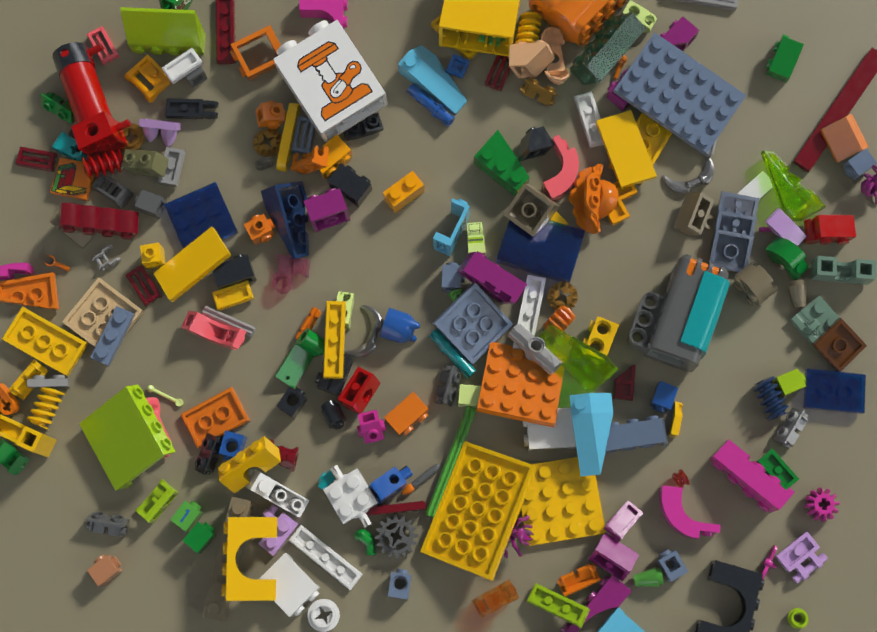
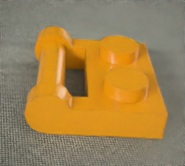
M148 54L130 69L124 77L145 95V99L149 103L153 102L171 84L162 68ZM139 73L154 87L151 91L136 77Z

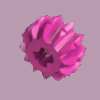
M820 487L817 488V491L811 490V496L805 497V500L809 503L804 504V507L810 508L807 515L814 514L813 520L815 521L820 518L821 522H826L827 518L830 520L834 518L833 513L839 512L834 506L840 503L833 500L837 495H830V489L823 491ZM819 502H824L825 507H819Z

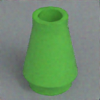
M654 567L633 575L636 587H660L661 584H664L661 568L656 569Z

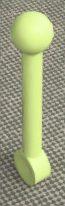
M153 385L147 386L148 392H154L174 402L178 407L183 406V400L175 399L155 389Z

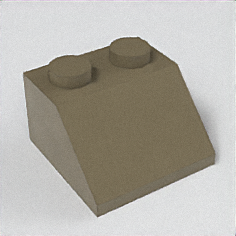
M524 183L503 215L534 237L551 220L560 206L532 185Z

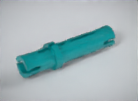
M438 328L429 335L439 346V350L450 358L467 379L477 371Z

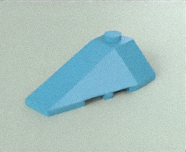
M420 45L409 50L398 63V70L402 76L416 84L422 91L454 115L467 103L466 98L450 75L446 73L445 68L436 55L424 46Z
M611 393L569 395L581 477L601 475L614 414Z

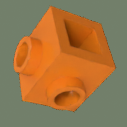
M267 101L261 103L255 110L258 127L277 129L286 119L283 103Z
M264 214L255 215L249 222L243 224L254 245L268 242L275 235L272 230L275 226L271 218L266 219Z

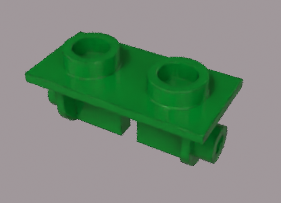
M47 92L45 95L41 93V104L46 111L52 112L62 120L73 123V112L68 101L63 103L64 99L53 92Z

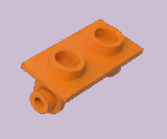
M588 563L577 569L578 573L576 574L572 571L564 576H560L557 584L564 597L601 581L594 563Z

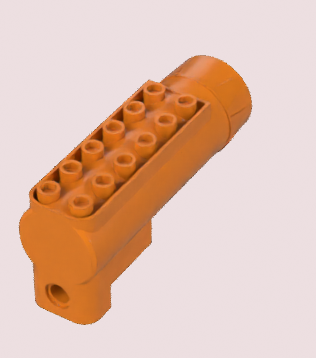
M529 0V9L541 14L542 19L548 22L550 27L559 28L563 33L564 40L575 43L580 47L582 45L585 46L590 41L591 36L594 33H598L606 20H610L614 16L615 11L619 7L622 8L627 0Z

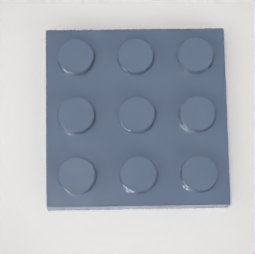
M474 282L433 322L472 365L489 349L490 343L496 342L513 325Z

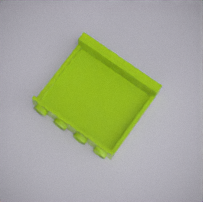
M139 385L125 386L79 423L115 491L130 487L136 477L164 456L176 452Z

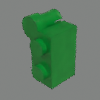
M783 34L780 41H776L772 51L775 52L773 58H769L765 66L768 69L766 75L787 83L804 44L792 40L790 36Z

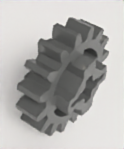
M394 515L393 520L388 516L387 523L380 522L383 527L376 528L380 535L375 536V539L380 540L377 547L383 546L381 553L388 551V557L395 554L396 559H399V554L402 553L406 557L407 550L413 552L411 545H417L413 539L417 538L418 534H413V531L417 528L416 526L410 527L411 520L405 522V516H402L400 520L397 515ZM397 523L396 528L386 529L389 525ZM404 526L408 528L410 537L405 536L403 532ZM399 530V535L402 539H398L394 544V538L391 535L392 533L396 534ZM383 536L388 537L390 541L389 548L384 543ZM402 543L407 544L403 549L396 550L398 545Z

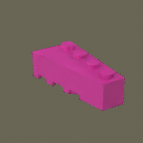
M729 439L709 458L713 461L712 465L717 470H723L728 475L727 479L735 485L738 484L743 488L742 492L751 499L753 497L758 502L757 506L764 512L768 511L771 513L780 510L795 493L791 488L785 490L780 484L781 480L776 476L767 475L761 464L756 461H749L750 456Z

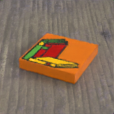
M60 158L50 193L88 201L95 174L92 173V179H89L85 174L82 162Z

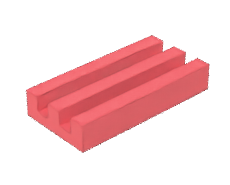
M103 26L86 34L92 46H96L92 37L94 35L99 43L103 45L107 57L103 58L101 52L97 53L104 66L109 61L111 63L114 58H120ZM100 32L104 35L113 54L110 55L99 35Z

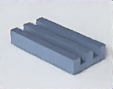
M298 116L291 148L292 153H311L315 127L307 117ZM302 121H304L305 124L300 148H297ZM310 122L311 127L306 149H304L308 126Z

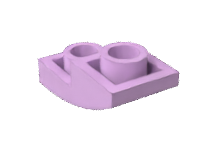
M779 208L765 221L775 235L788 239L797 246L807 237Z

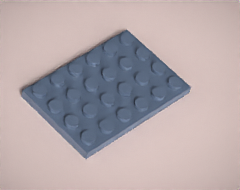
M657 33L652 35L613 90V93L703 155H706L747 96Z

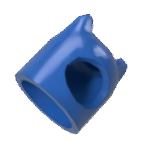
M389 308L380 337L397 343L415 342L417 337L414 335L415 329L420 328V324L408 313Z

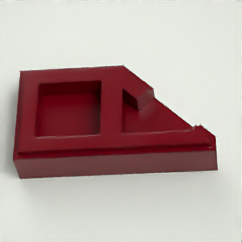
M632 365L614 380L613 399L633 401L636 365Z

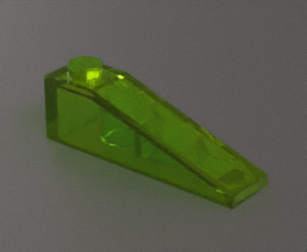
M763 150L761 152L779 205L792 221H803L826 207L811 188L807 190L800 183L802 179L799 176L788 172L789 166L773 151Z
M550 325L538 336L544 340L545 347L562 362L561 365L587 393L596 392L619 369L604 353L553 325Z

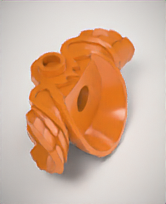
M596 164V166L580 171L578 179L574 182L575 188L569 192L568 196L570 203L574 206L573 215L576 218V224L580 229L591 234L601 232L599 219L608 216L615 209L619 198L618 190L613 183L600 180L604 167L602 164Z

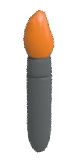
M435 464L413 482L406 485L401 494L408 495L412 493L415 488L434 475L441 465Z

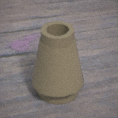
M805 279L789 281L788 289L794 308L806 307L807 284H805Z

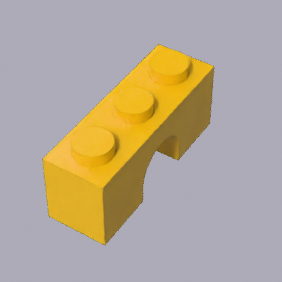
M263 436L218 467L219 481L235 494L250 483L249 468L258 467L267 472L281 462L279 448Z

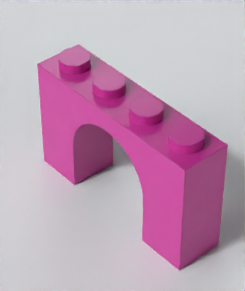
M348 0L299 1L301 18H325L331 22L338 20L343 29L348 27V19L345 16V11H348Z

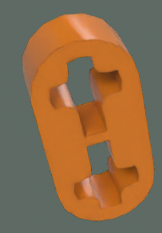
M0 383V412L4 415L16 414L20 408L18 399L5 384Z

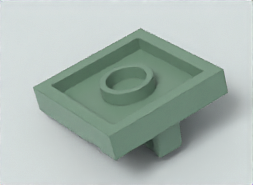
M819 295L789 321L811 345L840 317Z

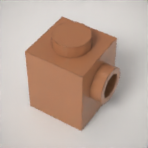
M104 554L94 560L95 564L87 569L98 586H105L123 572L120 568L122 564L116 556H104Z

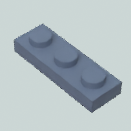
M116 306L90 358L110 367L135 314Z

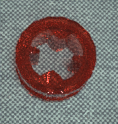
M679 469L678 473L674 472L672 474L678 487L684 488V485L690 484L688 477L682 469Z

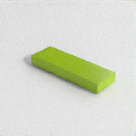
M535 583L527 599L528 603L579 628H582L590 611L588 607Z

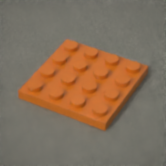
M490 343L476 411L554 428L566 357L555 355L562 364L557 371L549 375L535 361L528 360L523 350L519 348L514 349L513 346L501 343Z

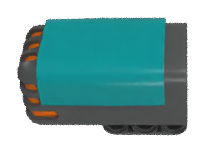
M682 255L672 269L664 295L648 292L642 297L627 337L628 345L633 349L643 352L647 358L686 372H693L707 353L729 289L730 282L728 281L729 274L727 269L723 266L720 268L715 267L712 262L706 264L702 262L703 259L701 258L695 260L691 258V255ZM645 300H652L654 306H647L645 304ZM645 317L648 324H641L638 318ZM632 335H639L641 342H635L632 339Z

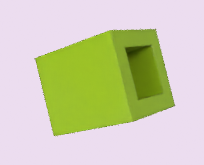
M798 368L778 376L772 381L773 384L778 383L776 390L782 391L779 395L780 398L806 387V378Z

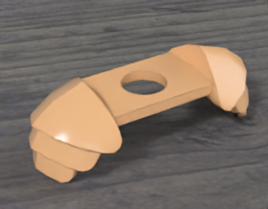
M551 26L543 31L540 40L547 42L552 52L559 57V61L557 63L551 62L546 67L547 71H545V74L551 82L560 85L569 78L571 73L570 69H565L561 49V45L565 43L563 33L559 28Z

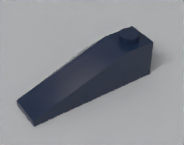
M303 181L274 185L262 190L261 194L265 209L292 259L309 256L308 233L306 232L308 216L305 215L304 203L307 200Z

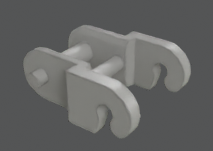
M112 245L101 249V253L94 255L92 261H96L99 265V271H104L109 266L117 265L116 262H121L120 258H116L111 262L107 259L106 253L109 252L108 249H113ZM102 257L106 261V263L102 264V262L100 261V258Z

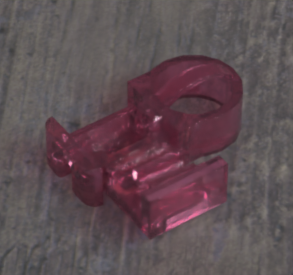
M282 254L276 256L279 260L278 272L274 273L272 285L278 293L286 294L291 291L293 287L292 274L301 273L302 276L309 278V259H292L290 254H287L286 257ZM283 278V287L278 289L277 282Z

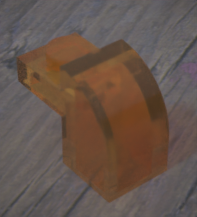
M509 579L473 599L472 602L480 617L483 618L515 601L519 596Z

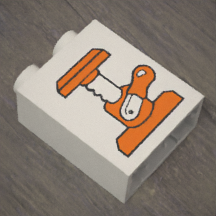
M338 20L331 24H328L327 21L315 24L308 32L310 37L298 44L295 40L284 43L277 50L278 56L273 59L278 72L324 143L328 142L336 134L340 135L388 105L385 91Z

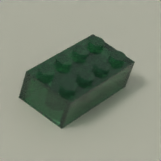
M632 12L611 16L606 21L607 25L595 34L596 38L584 47V52L572 61L573 65L569 70L583 85L601 82L646 29Z

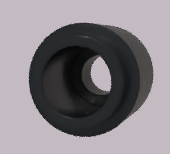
M333 399L321 405V413L330 429L338 430L345 425L344 422L347 419L339 403H336Z

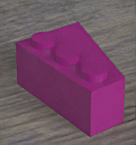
M479 251L470 252L457 272L470 282L476 283L484 292L499 303H516L527 284L502 269L496 263L486 259L487 257Z

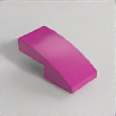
M29 263L0 266V280L14 279V274L33 275L34 267Z

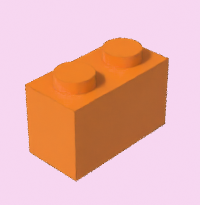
M412 392L390 411L384 419L400 437L403 434L407 436L414 430L412 426L417 422L422 423L427 419L429 408Z

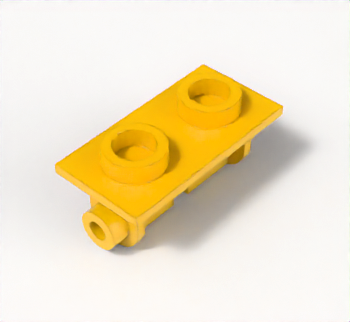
M34 359L9 388L10 392L24 401L34 389L27 387V379H33L34 375L45 376L49 370Z

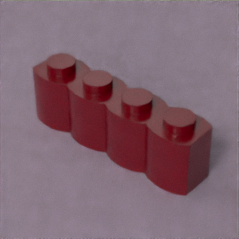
M61 203L58 229H63L65 233L81 231L84 235L99 233L103 237L108 238L118 235L122 239L131 240L138 234L139 212Z

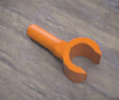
M621 52L615 58V62L619 64L613 76L615 80L618 79L619 73L627 61L626 55Z
M46 255L53 260L51 264L43 262L46 266H56L68 272L70 271L71 267L59 263L52 255Z

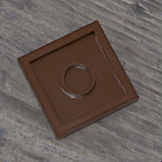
M838 318L811 344L839 373L867 346L842 318Z

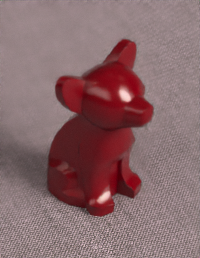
M276 446L279 448L281 458L279 465L294 472L299 456V447L289 449L284 446Z

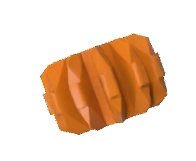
M562 305L543 324V328L549 335L556 338L574 321L575 315L569 308Z

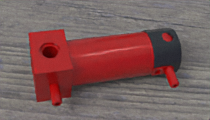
M80 42L67 43L57 48L53 52L52 58L76 124L71 126L79 150L94 159V154L96 153L101 157L102 152H106L109 155L110 150L116 152L117 149L125 148L128 143L122 130L130 127L131 122L126 119L119 123L112 117L92 55L104 50L103 45L98 44L88 48L86 44Z

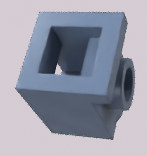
M668 549L660 553V559L656 560L668 582H672L689 572L676 550L670 552ZM668 561L673 562V567L671 569L667 567Z

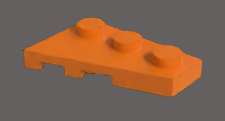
M51 272L1 281L0 302L60 310L55 273Z

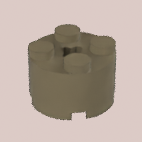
M754 261L734 275L735 282H733L734 287L739 292L743 291L747 295L745 299L751 306L762 304L778 291L777 286L773 288L771 284L774 282L771 276L760 265L754 266Z

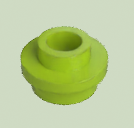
M794 608L788 613L787 620L793 628L802 629L808 623V615L803 609ZM795 615L800 616L799 622L794 620Z

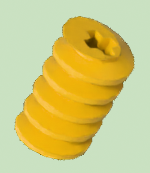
M525 12L519 16L514 44L517 42L534 43V41L539 40L537 34L540 33L541 14Z
M41 387L40 390L44 395H37L41 402L33 403L37 409H31L30 412L34 416H28L27 419L31 423L49 430L45 424H52L49 417L56 416L52 409H59L55 402H62L58 396L65 395V393L50 387Z

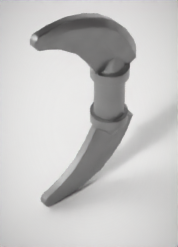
M706 156L705 168L697 178L686 182H679L663 175L662 179L670 189L679 193H689L697 185H707L710 183L714 175V165L711 158Z
M361 306L367 312L371 321L369 337L357 349L345 351V354L348 356L364 357L376 349L375 340L378 332L383 327V319L378 311L370 306Z

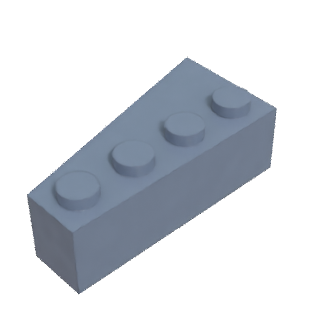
M658 416L646 417V421L640 422L638 419L627 420V424L619 425V422H611L605 453H613L618 449L620 451H629L636 449L638 446L640 448H652L657 443H661L662 446L669 445L664 420L658 418Z

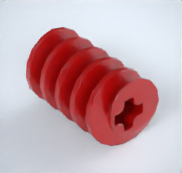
M120 149L116 150V154L110 150L109 156L106 152H102L101 157L96 153L94 154V160L90 155H87L86 161L81 157L85 174L89 179H92V173L97 178H99L100 172L106 176L107 170L113 175L115 168L121 173L123 157Z

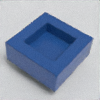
M453 54L446 73L463 79L470 61Z

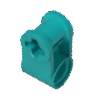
M61 131L51 147L60 154L75 161L82 162L81 157L86 161L87 155L79 150L76 140Z

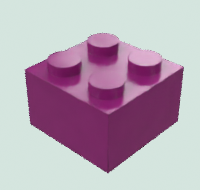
M340 188L329 189L325 194L319 196L312 195L304 201L315 233L350 221L348 209Z

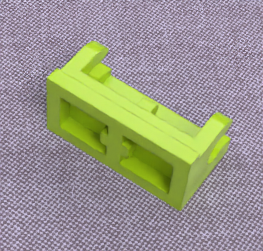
M161 479L155 489L135 511L148 523L153 524L179 492L165 480Z

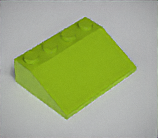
M120 7L127 44L132 52L136 54H144L145 52L155 55L169 53L178 56L193 48L197 55H204L206 34L195 10Z

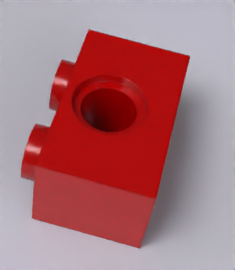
M357 367L338 400L346 409L356 414H361L381 383L373 373Z

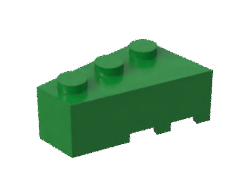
M497 130L474 156V165L512 195L516 196L524 183L529 184L530 177L500 131Z

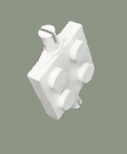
M338 465L334 466V468L332 467L330 470L336 480L323 490L342 523L346 524L352 519L359 518L364 528L371 525L372 523L366 513L371 507L378 504V501L359 469L357 468L349 474L343 475Z

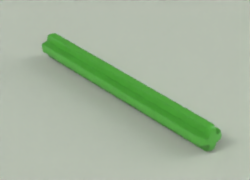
M466 407L426 510V515L434 518L476 414L475 408Z

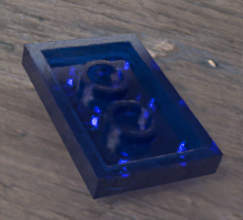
M817 369L805 370L806 387H804L803 408L856 414L865 413L866 374Z

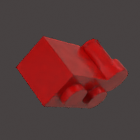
M817 215L812 221L811 219L803 221L805 235L807 236L804 239L805 244L820 242V245H827L837 242L838 245H845L850 240L856 238L854 215Z

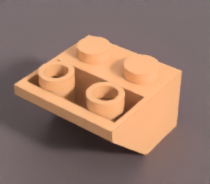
M536 40L534 43L517 42L516 44H510L509 67L518 79L536 78L555 59L554 53L545 41Z

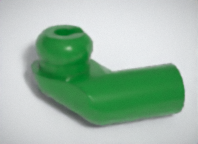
M365 529L355 531V540L365 544L366 556L376 555L374 536Z

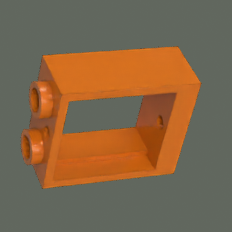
M271 25L231 44L232 50L230 53L234 61H239L241 66L238 68L243 78L247 77L249 81L276 68L275 62L271 60L249 71L238 49L266 35L276 56H278L277 50L281 45Z

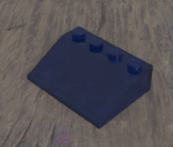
M509 219L496 263L558 282L570 283L585 230L550 220L533 237Z

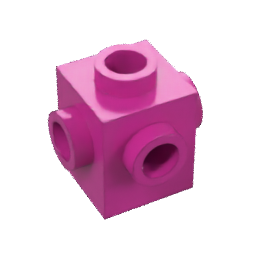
M377 409L358 414L360 425L357 426L359 437L364 438L365 444L384 439L383 431H386L384 420L379 419Z

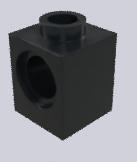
M289 386L276 406L295 419L307 402V398L304 396L306 393L298 387L293 389ZM291 397L298 398V402L294 406L288 404Z

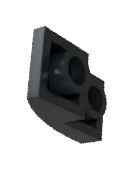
M379 112L373 113L343 132L345 140H355L383 131Z

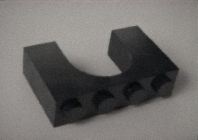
M712 560L707 580L735 590L741 599L742 610L739 618L728 626H720L707 621L697 620L694 632L752 631L755 625V619H753L754 611L758 610L760 599H757L758 594L764 586L763 574Z

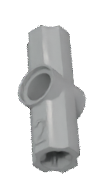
M517 324L509 332L508 337L524 351L525 357L530 361H535L549 375L553 374L561 366L562 362L545 347L544 340L540 337H534L523 325Z

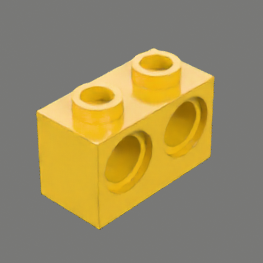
M597 316L595 321L591 320L587 330L591 333L588 339L584 338L581 349H584L582 355L604 363L619 324ZM603 326L606 328L607 333L600 334L597 328ZM590 345H599L600 351H592Z

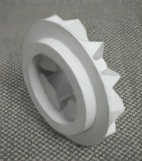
M319 599L310 606L307 616L312 628L320 632L332 630L337 625L340 613L339 608L333 601ZM320 607H321L325 612H327V611H328V612L332 611V613H330V614L327 616V619H328L327 622H328V623H326V621H324V619H317V620H316V618L319 617V615L321 614V609H320Z

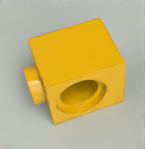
M159 242L140 245L142 264L147 270L160 268L166 263L164 248Z

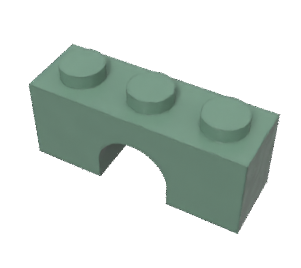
M817 256L811 262V280L869 285L876 279L875 260L856 259L852 262H838L837 257Z

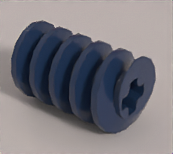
M775 376L754 384L757 386L753 389L754 392H760L757 395V399H764L760 406H767L763 411L764 413H770L767 420H773L789 413L785 412L789 406L781 404L785 398H778L782 391L774 390L778 383H771Z

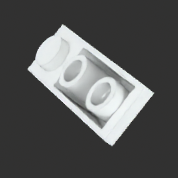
M255 469L249 478L250 483L245 486L299 518L310 501Z

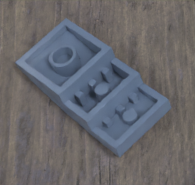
M721 191L709 262L714 263L715 267L720 268L723 266L727 270L739 272L748 265L760 198Z

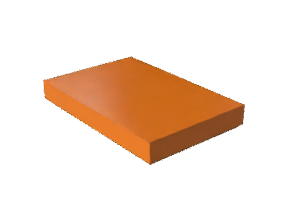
M233 387L180 414L197 449L202 448V441L207 432L214 436L222 437L225 431L231 432L250 422Z

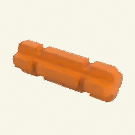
M311 308L310 315L305 318L300 327V332L298 331L295 336L296 340L306 328L313 329L317 322L316 318L318 319L321 315L319 309Z

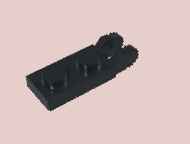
M167 98L165 116L168 119H217L218 113L204 111V107L208 109L218 108L219 103L203 99Z

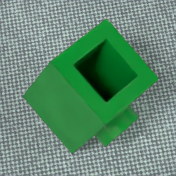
M197 522L182 541L196 553L202 554L217 535L213 532L214 528L209 523Z

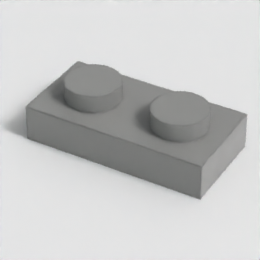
M166 147L164 157L169 159L165 177L158 178L159 184L178 187L186 154L185 150Z
M34 375L33 379H27V387L70 388V380L65 378V375H53V379H45L44 375Z

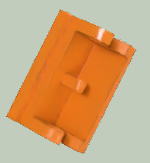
M318 145L314 146L311 153L302 154L300 161H298V153H295L290 170L306 175L326 168L329 147L323 146L322 149H319Z

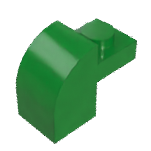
M777 236L765 248L772 262L784 266L793 280H798L809 268L804 260L806 257L805 253L788 239Z
M1 438L0 464L5 466L9 473L19 475L30 458Z

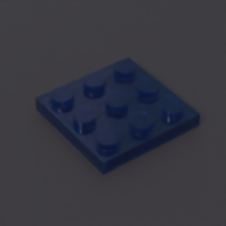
M216 182L164 204L183 249L211 226L217 231L221 239L238 233Z

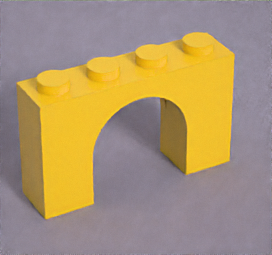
M0 414L1 437L15 442L16 445L49 458L57 439Z
M228 517V522H224V534L228 535L227 542H223V555H227V563H223L222 575H226V584H222V596H226V601L276 600V579H250L245 577L237 568L236 553L238 548L249 539L277 538V517Z

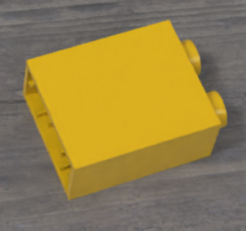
M444 0L439 23V46L509 57L510 44L514 42L521 0ZM480 34L486 35L485 43L478 41ZM489 36H493V38H506L505 41H501L499 47L496 46V39H494L493 45L488 44Z

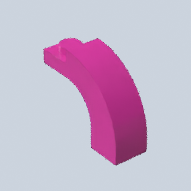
M661 486L659 488L661 513L668 525L677 533L691 539H699L700 532H702L701 536L714 537V534L720 533L719 524L697 522L686 515L682 507L683 488Z

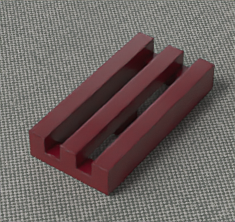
M496 56L485 80V86L502 91L511 71L509 64L500 85L496 84L506 61L509 62L508 56ZM502 59V62L493 80V83H490L491 78L495 72V69L499 63V60Z
M20 147L15 164L21 167L53 172V165L56 163L55 158L58 155L54 152ZM23 153L50 157V160L38 157L25 156L23 155ZM21 159H22V160L33 161V162L45 163V164H48V165H42V164H36V163L25 162V161H21Z
M142 265L125 275L146 307L149 303L155 302V299L162 297ZM139 271L142 272L147 282L155 292L154 295L151 294V292L145 285L144 281L138 274ZM135 275L148 295V299H145L131 276Z

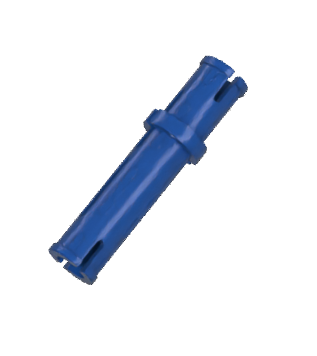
M413 83L409 86L407 93L431 113V116L438 118L447 127L454 122L455 117L449 114L443 105L435 102L416 84Z

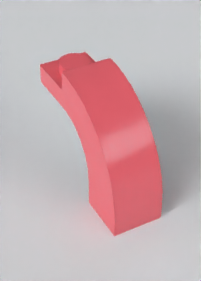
M560 135L553 137L552 141L555 144L553 148L561 161L562 170L555 177L543 182L542 186L545 195L554 202L562 199L569 193L574 185L579 169V159L575 147L569 149L566 140L561 139Z
M188 311L181 326L182 329L200 338L232 350L239 349L245 340L244 336L247 332L241 328L221 324L194 311Z

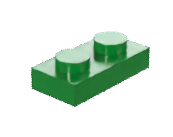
M773 448L756 461L764 467L767 475L776 476L781 480L780 484L785 490L799 480Z

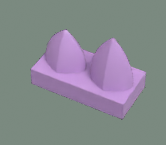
M140 119L139 126L143 127V133L149 142L156 138L159 129H161V137L166 147H170L173 144L177 130H181L180 122Z

